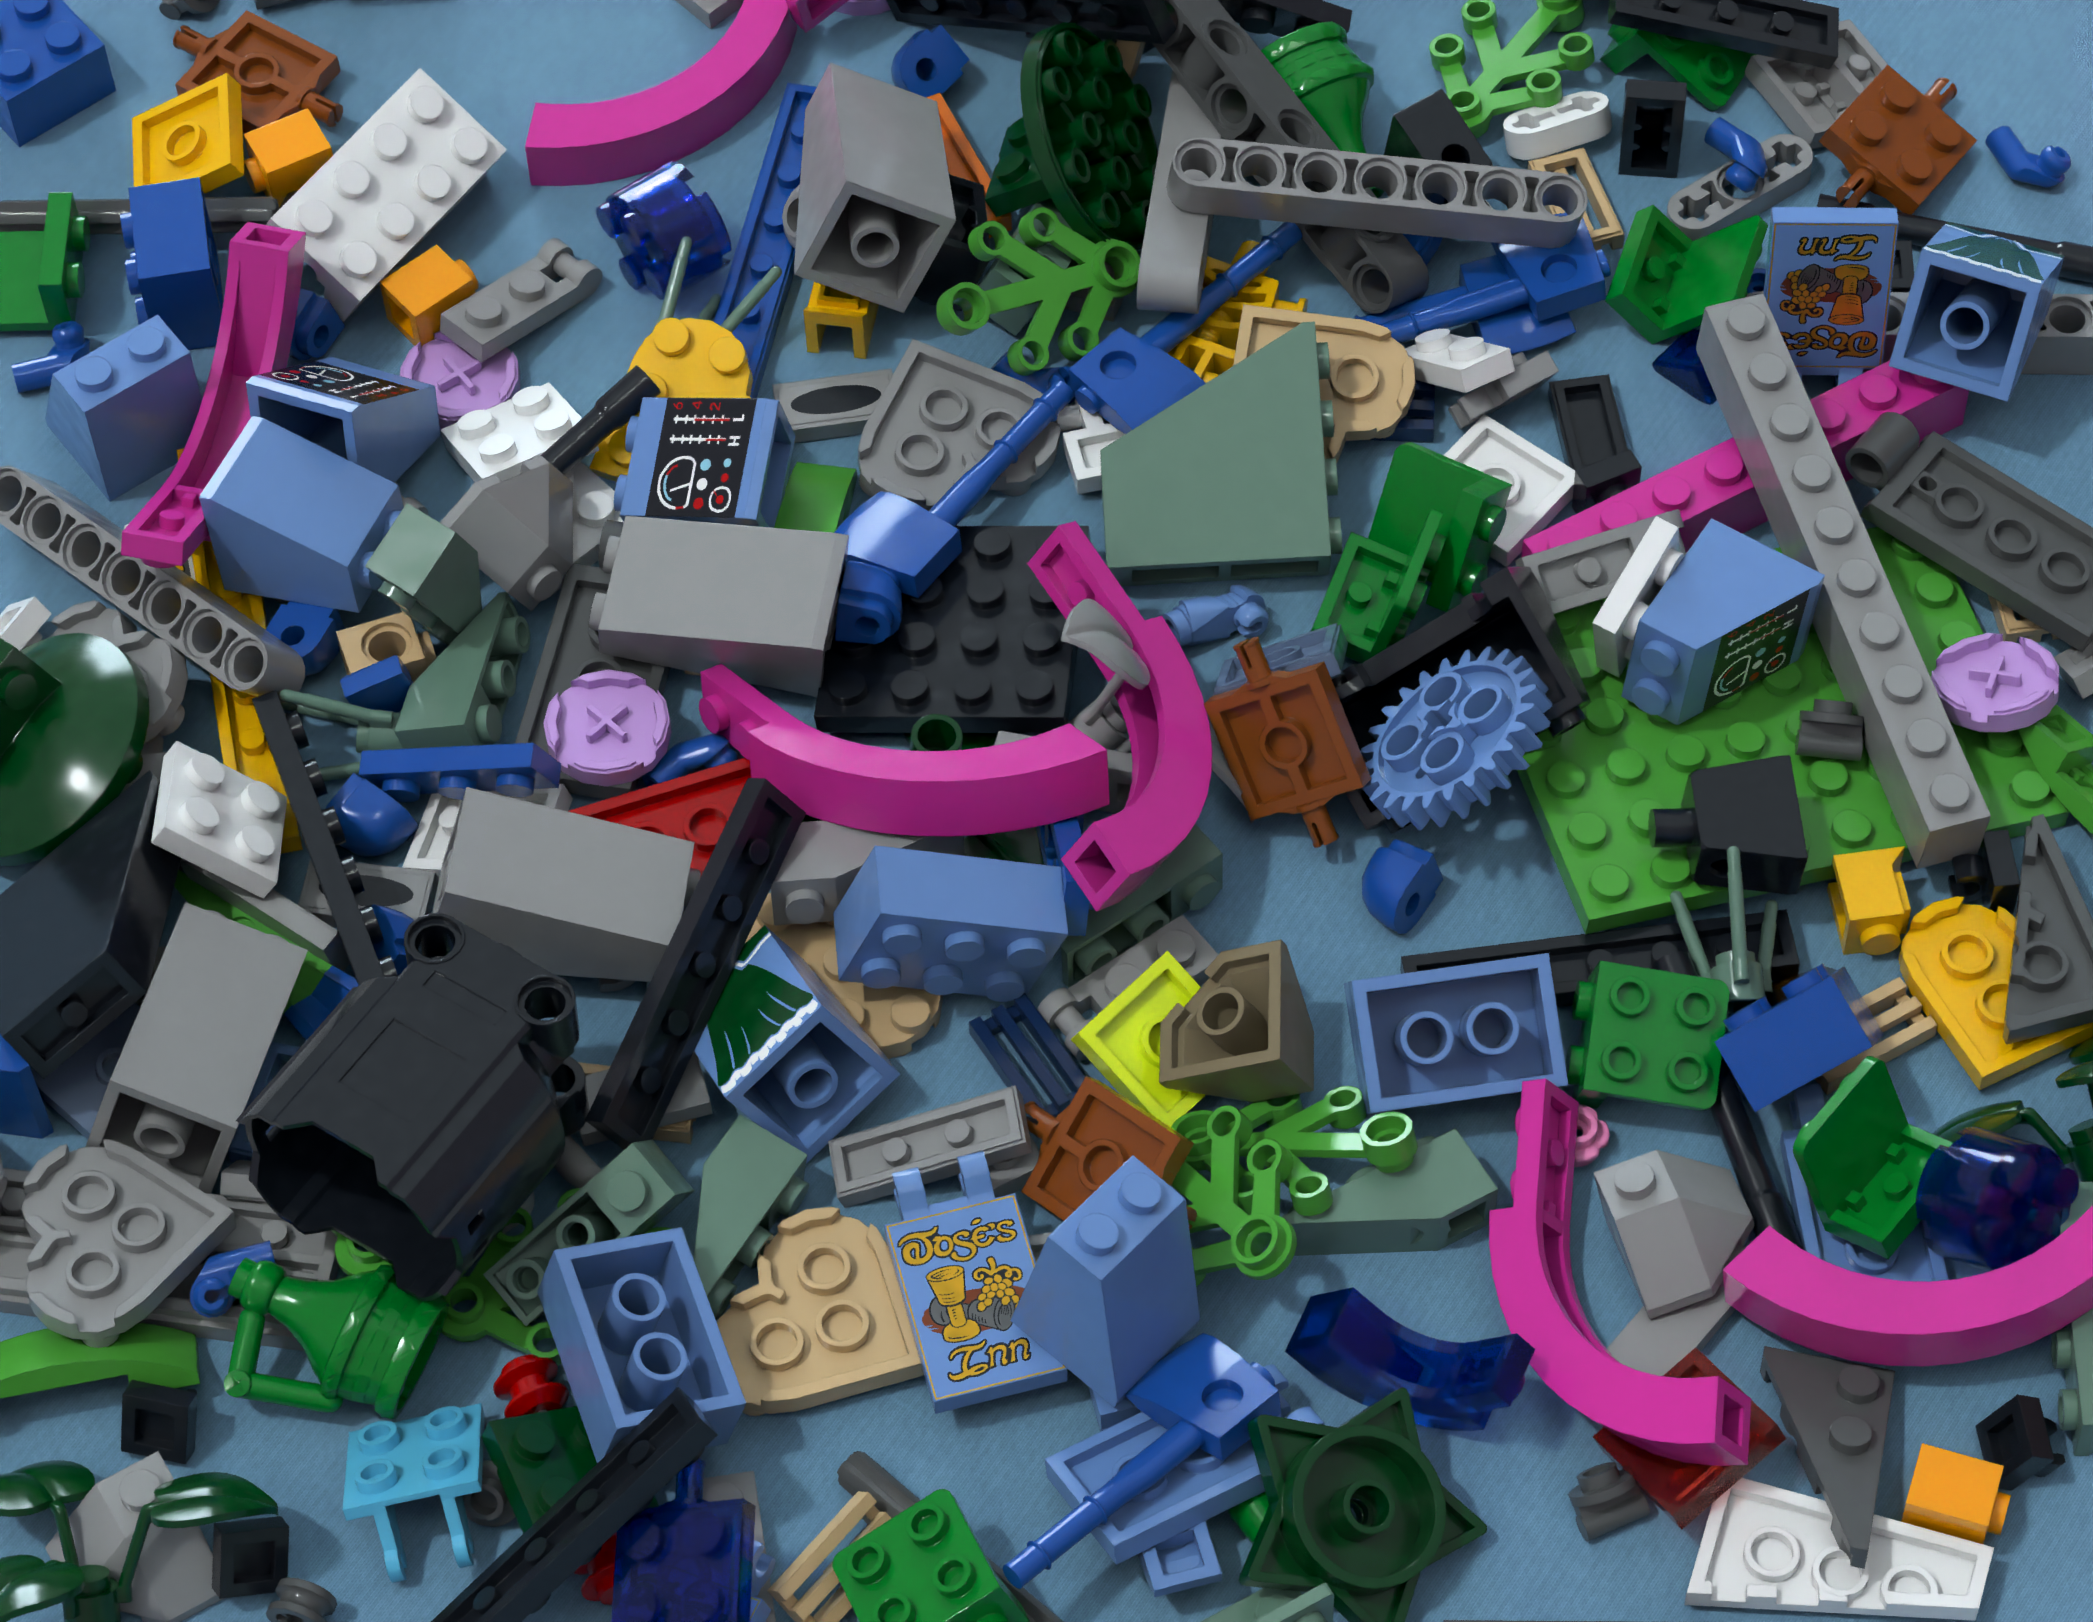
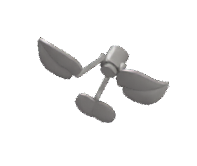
M1086 598L1070 611L1063 628L1061 641L1088 651L1115 672V675L1097 699L1068 723L1106 749H1116L1117 751L1130 753L1131 744L1126 723L1114 695L1124 681L1137 689H1144L1150 682V672L1141 657L1133 650L1132 640L1122 625L1102 605L1095 600ZM1209 723L1212 741V771L1232 790L1244 805L1241 798L1242 791L1231 773L1213 726Z

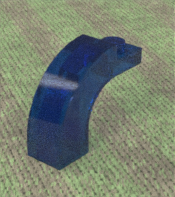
M1352 1287L1311 1296L1285 1352L1315 1377L1365 1406L1369 1407L1387 1394L1403 1387L1409 1393L1415 1424L1443 1430L1477 1431L1484 1430L1493 1409L1510 1407L1512 1401L1520 1394L1525 1383L1524 1374L1535 1348L1517 1333L1466 1343L1449 1342L1428 1337L1396 1322Z

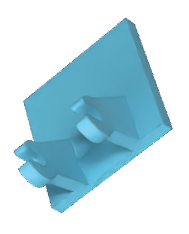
M482 1403L461 1408L446 1406L436 1409L425 1416L397 1422L377 1421L365 1426L361 1430L349 1432L342 1510L346 1521L371 1515L374 1516L384 1552L387 1573L392 1583L407 1580L404 1571L407 1568V1561L394 1504L439 1495L450 1531L457 1565L459 1568L474 1565L471 1555L474 1553V1546L463 1495L482 1491L484 1442L481 1436L485 1425V1413Z

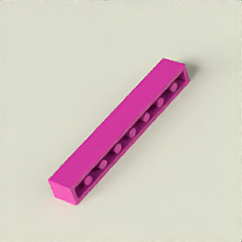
M1889 360L1810 399L1845 482L1853 479V477L1847 470L1845 456L1881 414L1896 412L1905 416L1916 427L1920 437V444L1924 437L1933 431L1942 435L1963 424L1969 390L1890 367ZM1732 437L1524 539L1521 558L1679 509L1685 526L1679 529L1686 552L1691 548L1711 518L1742 534L1769 520L1735 440Z

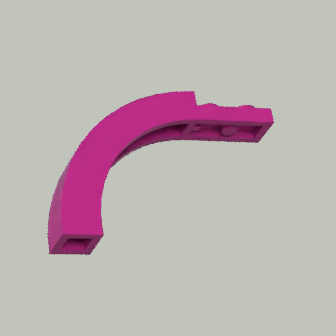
M744 0L734 22L708 53L678 75L656 86L620 98L593 103L550 104L535 102L525 144L531 185H587L628 178L678 161L707 146L729 131L766 95L781 73L791 52L797 31V23L791 17L786 0Z
M247 222L229 241L227 278L220 327L211 370L199 412L186 446L172 473L156 494L122 531L121 555L140 558L145 565L150 567L171 568L183 566L203 541L211 542L199 496L251 418L246 382L252 376L287 367L300 295L306 232Z
M1073 521L1058 525L1027 564L1065 619H1067L1070 611L1086 598L1095 600L1102 605L1126 630L1132 640L1133 650L1144 661L1151 677L1149 684L1142 690L1124 681L1114 695L1126 723L1132 753V782L1126 805L1122 811L1093 822L1061 858V861L1095 911L1098 912L1120 902L1135 892L1187 837L1198 820L1207 798L1212 774V741L1203 696L1193 669L1163 616L1144 620L1078 523ZM1089 653L1109 683L1115 672Z
M722 663L700 672L703 698L699 701V712L706 728L711 733L723 735L729 741L728 743L736 748L744 758L750 760L751 778L767 779L804 810L806 815L823 821L887 834L942 837L970 836L1017 831L1047 825L1080 816L1110 804L1107 749L1070 723L1033 737L990 747L950 751L887 749L844 740L803 723Z
M1546 1078L1523 1081L1521 1107L1517 1110L1515 1116L1518 1147L1516 1169L1513 1171L1510 1180L1513 1207L1489 1210V1248L1492 1275L1499 1304L1509 1330L1525 1359L1544 1383L1567 1404L1632 1445L1652 1454L1685 1463L1711 1466L1748 1465L1751 1398L1719 1376L1697 1378L1657 1376L1623 1365L1601 1343L1589 1324L1578 1299L1570 1258V1219L1579 1102Z
M2093 1205L2056 1239L2033 1254L2010 1265L1969 1277L1930 1282L1877 1278L1846 1270L1823 1261L1799 1248L1769 1225L1722 1269L1725 1302L1754 1323L1786 1340L1820 1353L1851 1361L1886 1366L1925 1367L1958 1364L1996 1356L2029 1345L2048 1336L2093 1308Z

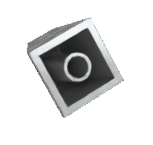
M830 62L805 109L794 273L799 277L904 313L956 221L937 101Z
M625 516L621 536L610 535L607 542L603 572L610 573L611 578L607 594L600 592L595 594L590 614L589 629L598 631L599 653L695 673H700L722 663L747 683L817 697L818 688H821L823 681L825 651L831 648L836 628L838 600L847 566L849 535L832 532Z
M466 787L443 858L432 913H443L454 917L456 920L497 943L511 947L524 958L555 975L651 982L680 922L683 907H687L700 880L701 870L690 868L695 842Z
M185 902L109 1080L86 1146L104 1147L103 1139H111L136 1149L204 1193L211 1194L239 1122L236 1120L244 1112L308 950L289 943L278 935L266 934L230 920L219 912L204 910Z

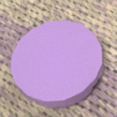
M440 331L434 333V340L425 343L422 347L420 341L409 350L400 368V376L435 386L440 430L457 423L466 413L475 410H487L512 399L514 394L520 391L519 363L513 351L511 353L506 347L481 363Z
M1985 633L1964 638L1943 650L1936 660V668L1932 671L1931 675L1932 682L1949 720L1955 725L1978 732H2008L2029 727L2046 717L2058 702L2059 666L2053 655L2037 642L2020 636L2019 643L2003 641V634Z
M609 669L583 674L572 680L569 689L565 690L560 697L558 692L549 702L543 722L549 755L561 763V771L581 783L606 787L632 782L652 771L666 754L672 733L667 703L660 692L657 690L656 693L654 689L646 685L645 679L634 673Z

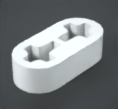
M1582 91L1563 96L1560 102L1551 107L1540 108L1533 106L1509 115L1503 122L1506 151L1509 156L1521 160L1542 158L1606 136L1612 128L1609 99L1606 95L1594 91Z

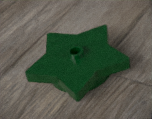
M1403 1387L1387 1394L1338 1427L1271 1415H1259L1247 1424L1269 1507L1240 1573L1239 1581L1241 1585L1308 1592L1323 1583H1327L1334 1594V1607L1348 1622H1405L1420 1572L1425 1567L1487 1532L1486 1524L1441 1485L1434 1467L1421 1451L1409 1393ZM1350 1507L1354 1510L1357 1521L1353 1517Z

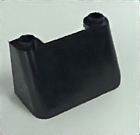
M1505 567L1479 583L1484 591L1483 594H1468L1460 599L1462 603L1362 664H1352L1343 670L1344 674L1332 679L1360 751L1361 748L1368 744L1376 742L1368 732L1370 727L1385 724L1388 720L1381 710L1385 706H1398L1403 701L1399 693L1402 687L1415 690L1420 686L1419 675L1422 671H1426L1431 677L1438 674L1442 659L1447 658L1455 666L1458 665L1465 650H1470L1478 659L1483 650L1490 646L1497 655L1506 648L1510 649L1516 658L1522 655L1548 686L1549 690L1545 695L1552 702V707L1543 714L1551 723L1550 727L1535 733L1536 736L1549 730L1552 737L1555 738L1587 719L1582 709L1591 703V699L1545 593L1530 567ZM1362 788L1345 793L1366 830L1376 829L1386 824L1392 834L1412 824L1410 821L1404 827H1400L1393 818L1386 819L1370 801V797Z

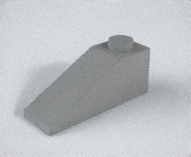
M827 821L802 822L770 889L774 925L834 921V911L875 845L965 856L964 836H909L855 829Z

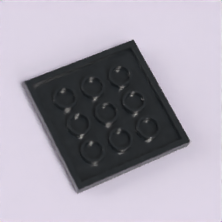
M955 526L960 532L962 552L919 598L901 592L903 602L902 619L898 630L892 636L877 644L836 641L835 628L831 648L825 651L823 681L821 688H818L814 712L817 730L821 732L911 733L914 724L920 718L929 714H943L951 717L959 724L962 733H998V731L1045 733L1068 724L1078 647L1061 641L1066 619L1027 564L1057 526ZM1080 526L1091 542L1089 526Z

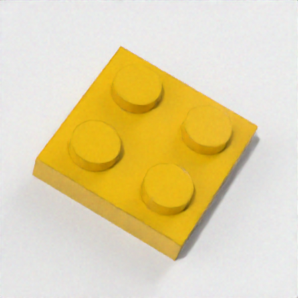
M225 73L132 118L134 187L200 177L205 194L244 176L241 85L234 78Z

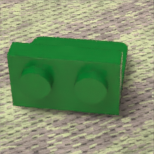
M1613 24L1607 33L1613 40L1600 60L1617 75L1648 53L1678 82L1687 83V90L1706 108L1715 111L1727 103L1745 76V70L1751 56L1758 54Z
M49 192L44 231L0 232V331L52 330L57 324L62 322L75 321L78 298H83L85 291L82 258L83 252H88L90 248V225L87 216H79L73 192Z
M1651 205L1639 210L1635 214L1605 302L1651 344L1675 335H1684L1701 325L1705 307L1747 297V288L1755 264L1762 253V243L1768 224L1759 215H1754L1692 241L1656 206Z
M1406 442L1398 446L1394 452L1368 539L1409 555L1431 508L1443 513L1436 532L1447 536L1436 565L1433 571H1430L1427 581L1432 584L1425 604L1448 612L1461 604L1460 599L1468 594L1481 593L1482 587L1479 583L1487 579L1488 559L1493 544L1500 535L1506 520L1507 512L1505 506L1512 484L1413 442Z
M1431 508L1409 555L1351 532L1311 631L1335 623L1337 625L1341 624L1348 642L1345 657L1360 663L1367 661L1387 647L1403 639L1411 619L1415 618L1428 587L1425 583L1430 571H1433L1447 538V536L1436 532L1443 513Z
M1600 960L1589 975L1588 982L1578 981L1574 994L1572 1020L1582 1021L1579 1046L1569 1045L1565 1061L1568 1084L1574 1085L1572 1098L1578 1101L1579 1104L1595 1109L1601 1105L1607 1096L1695 1111L1710 1109L1717 1098L1722 1058L1714 1041L1725 1034L1723 1020L1727 1018L1730 994L1728 986L1723 981Z
M1873 1056L1864 1058L1853 1072L1844 1077L1838 1090L1812 1120L1808 1121L1801 1128L1793 1145L1794 1157L1825 1231L1886 1259L1893 1255L1968 1164L1962 1146L1908 1124L1885 1062Z
M946 1489L934 1491L835 1555L832 1562V1567L859 1622H1030L1021 1603L994 1572L957 1500Z

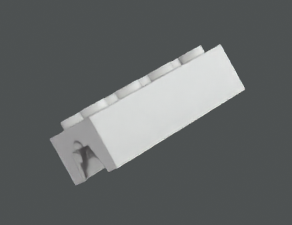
M419 68L270 218L266 225L306 232L304 262L313 268L317 275L316 279L325 287L324 298L329 300L342 322H344L380 285L379 282L389 276L485 177L507 149L428 74Z

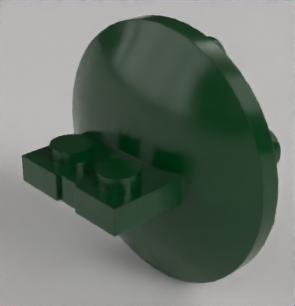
M1065 22L1038 32L1031 39L1024 53L1020 76L1023 117L1015 121L1010 127H1007L999 152L1000 159L994 168L985 201L995 216L999 217L1051 198L1072 230L1091 242L1097 244L1100 241L1106 242V239H1116L1130 244L1136 251L1140 250L1143 245L1158 157L1155 137L1148 118L1152 113L1149 94L1141 84H1133L1123 67L1119 48L1112 40L1102 41L1091 31L1074 23Z
M84 633L62 634L38 641L21 651L0 638V866L22 865L45 858L117 798L126 784L135 780L142 770L143 757L141 752L146 739L150 712L147 685L136 663L117 646L102 637Z

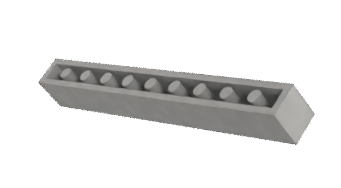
M1764 293L1705 307L1696 351L1782 553L1825 575L1812 623L1845 701L1853 703L1852 715L1864 717L1862 729L1864 746L1916 868L1919 869L1950 861L1958 855L1977 854L1991 817L1990 812Z

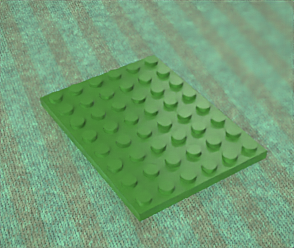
M1879 527L1866 529L1931 677L1932 671L1936 668V660L1943 650L1964 638L1984 633L1954 573ZM1779 547V548H1774V550H1776V551L1782 553L1780 547ZM1607 598L1554 614L1591 699V703L1582 709L1587 719L1578 726L1555 738L1552 737L1549 730L1538 735L1537 737L1543 743L1542 747L1525 752L1523 758L1530 766L1527 770H1517L1585 935L1674 915L1675 911L1670 900V894L1675 890L1682 893L1688 911L1729 902L1727 887L1701 885L1691 878L1686 847L1652 848L1650 845L1648 831L1650 810L1681 808L1688 775L1695 770L1790 755L1808 855L1800 886L1836 878L1832 864L1833 855L1905 846L1902 863L1913 860L1864 743L1860 761L1795 755V741L1800 724V710L1813 711L1814 699L1846 702L1813 623L1810 627L1804 652L1796 662L1685 722L1675 725L1658 715H1651L1642 711L1633 702L1621 697L1629 662L1620 677L1597 667L1592 622ZM1950 721L1991 815L1985 832L2008 830L2010 838L2025 835L2026 827L2030 825L2031 817L2044 814L2050 829L2065 826L2070 812L2057 799L2050 786L2040 775L2022 741L2018 729L2008 732H1978L1955 725ZM1743 889L1744 899L1770 893Z

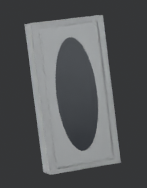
M892 368L773 384V397L775 400L780 401L796 435L794 443L862 434L864 426L893 375Z
M310 858L298 905L330 926L336 927ZM355 862L365 892L354 895L359 909L373 904L400 911L413 920L431 913L438 886L435 872Z

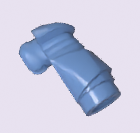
M1240 584L1231 585L1230 592L1220 596L1211 597L1206 595L1179 601V606L1162 615L1181 647L1185 645L1191 647L1221 638H1228L1234 631H1239L1244 637L1253 638L1262 634L1269 623V616L1265 610L1266 605L1263 597L1252 589Z

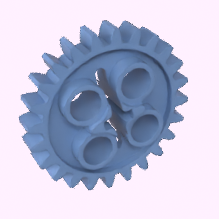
M1490 646L1486 647L1477 659L1470 650H1465L1458 665L1453 666L1447 658L1442 659L1438 674L1431 677L1429 673L1422 671L1419 675L1420 686L1415 690L1402 687L1399 693L1403 701L1398 706H1385L1381 710L1388 720L1385 724L1370 727L1368 732L1376 742L1361 748L1360 752L1367 760L1365 764L1371 776V780L1362 789L1386 819L1393 818L1400 827H1404L1411 821L1418 830H1422L1432 818L1439 828L1444 827L1452 811H1456L1462 819L1467 818L1471 803L1479 800L1481 804L1488 806L1491 803L1490 791L1498 786L1502 789H1509L1512 786L1507 776L1512 770H1527L1530 765L1523 758V755L1527 751H1533L1542 747L1543 743L1535 733L1550 727L1551 722L1543 713L1552 707V702L1545 695L1549 690L1548 686L1522 655L1516 658L1511 650L1507 648L1497 655Z

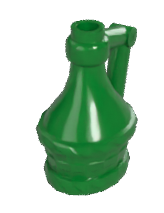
M1333 21L1316 23L1287 34L1261 50L1338 149L1340 151L1366 153L1363 141V116L1370 88L1374 84V68L1362 62L1347 45L1346 30L1340 24ZM1369 187L1377 198L1384 193L1382 189Z
M246 1257L238 1266L228 1289V1295L239 1299L244 1310L238 1318L229 1370L224 1379L225 1391L230 1396L324 1413L338 1411L343 1404V1399L352 1402L374 1405V1411L381 1417L396 1419L410 1399L430 1360L447 1318L449 1303L441 1296L431 1301L422 1302L414 1296L406 1294L397 1287L394 1267L391 1265H380L376 1270L360 1272L336 1280L309 1281L287 1276L286 1270L282 1266L269 1260H262L257 1263ZM270 1314L292 1333L304 1349L310 1366L320 1384L256 1373L265 1326V1315Z

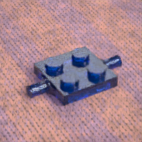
M698 1459L692 1465L683 1468L676 1475L674 1500L668 1501L659 1507L646 1508L639 1515L631 1517L617 1531L611 1622H750L756 1506L743 1498L711 1502L703 1500L704 1470L706 1467L704 1460Z

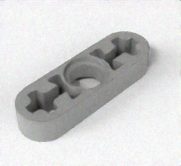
M1778 134L1760 143L1764 151L1768 171L1764 179L1759 178L1756 182V186L1753 189L1755 191L1754 195L1738 199L1729 196L1724 191V188L1731 184L1725 178V172L1734 163L1731 160L1676 192L1668 202L1666 217L1687 237L1694 241L1754 215H1759L1803 189L1808 184L1813 161L1812 148L1804 139L1796 135ZM1775 161H1779L1781 163L1774 167ZM1792 162L1796 164L1794 167L1790 165ZM1683 215H1687L1689 218L1685 220ZM1702 215H1704V220H1703V221H1699V220L1697 219V218L1701 217Z

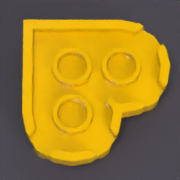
M665 318L654 327L653 333L644 339L628 369L629 372L636 365L640 367L661 391L657 396L658 398H751L753 376L744 346L735 338L732 332L711 320L684 318L681 320ZM628 423L621 429L613 431L598 445L599 451L595 452L589 467L597 476L617 482L620 474L628 475L632 454L627 452L625 448Z
M1956 896L1933 902L1913 917L1910 928L1901 942L1898 961L1900 972L1909 992L1922 1004V1010L1926 1016L1931 1015L1938 1024L1937 1032L1980 1091L2093 1036V1022L2006 1045L2003 1039V1029L2016 918L2003 907L1998 906L1997 912H1994L1982 905L1963 904L1964 897Z

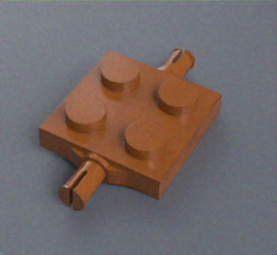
M247 10L229 29L211 38L190 29L186 25L180 27L181 32L179 30L176 31L173 38L174 47L196 57L193 66L175 84L178 96L228 73L241 85L243 133L250 132L307 108L315 119L329 127L336 126L335 121L339 123L343 115V106L319 95L341 72L338 56Z
M1888 64L1819 140L1823 146L1842 161L1851 174L1836 191V198L1839 203L1853 190L1854 193L1843 206L1855 208L1870 190L1872 193L1886 198L1902 213L1913 214L1977 141V139L1942 111L1957 94V88L1954 83L1940 95L1939 93L1950 80L1944 77L1938 78L1923 95Z
M1253 637L1250 640L1246 639L1233 646V649L1236 651L1247 682L1239 688L1212 696L1204 703V707L1231 773L1242 791L1241 798L1250 820L1252 821L1275 813H1301L1313 841V847H1321L1322 844L1325 846L1339 838V834L1335 830L1325 804L1336 795L1363 788L1371 780V776L1325 662L1316 663L1291 672L1271 671L1259 642V637Z
M1086 1076L1070 1105L1057 1117L1039 1107L1034 1101L1024 1104L1025 1113L1031 1116H1026L1029 1132L1040 1138L1042 1144L1040 1146L1038 1162L1021 1192L1064 1221L1132 1155L1172 1187V1182L1194 1143L1101 1081ZM1187 1206L1188 1220L1195 1222L1197 1217L1196 1210Z

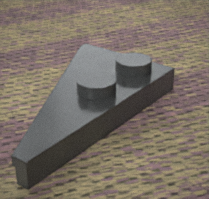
M2044 814L2031 817L2030 825L2025 830L2003 1039L2006 1045L2093 1022V920Z
M1764 1346L1760 1373L1764 1381L1771 1380L1782 1404L1780 1418L1786 1431L1797 1442L1796 1453L1815 1494H1823L1833 1518L1830 1529L1839 1549L1849 1557L1850 1566L1865 1569L1895 1371Z

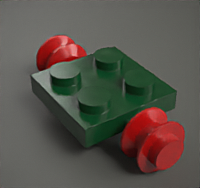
M531 1354L517 1357L503 1367L501 1375L494 1383L493 1391L497 1398L510 1401L504 1410L505 1418L489 1421L481 1436L491 1461L497 1467V1475L523 1534L597 1464L578 1407L562 1408L568 1401L569 1391L564 1384L552 1382L558 1373L556 1362L550 1358ZM655 1496L642 1513L631 1517L603 1544L600 1552L593 1560L580 1566L574 1572L578 1575H589L581 1587V1593L585 1599L601 1601L605 1605L621 1602L642 1561L636 1558H627L636 1546L634 1537L627 1532L654 1528L662 1513Z

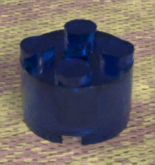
M669 161L609 195L605 203L596 207V216L601 227L609 237L615 238L624 256L619 259V267L628 284L635 290L646 286L660 300H664L680 241L684 236L691 238L692 246L680 293L725 268L731 261L722 257L732 251L726 226L718 209L706 191L698 196L693 193L685 182L694 176L687 168L676 161Z
M1967 1127L1956 1132L1962 1135V1137L1957 1139L1950 1147L1939 1145L1931 1154L1920 1177L1916 1195L1917 1219L1927 1222L1928 1232L1931 1239L1923 1238L1928 1247L1937 1255L1988 1272L2010 1265L2033 1254L2060 1235V1226L2069 1218L2071 1204L2078 1195L2079 1178L2076 1172L2071 1168L2065 1167L2063 1161L2053 1150L2044 1145L1980 1127Z

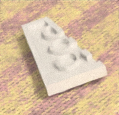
M1721 1472L1688 1586L1685 1605L1976 1621L1994 1547L1874 1514L1865 1569L1850 1566V1559L1847 1554L1839 1549L1830 1529L1833 1517L1825 1500Z

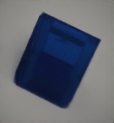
M1692 329L1674 341L1655 359L1652 366L1657 373L1698 401L1710 405L1717 398L1696 351L1700 330Z

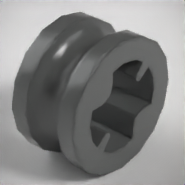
M287 1577L279 1581L275 1591L280 1600L270 1603L266 1616L271 1622H326L324 1616L333 1614L337 1606V1600L329 1591L317 1584L299 1578Z

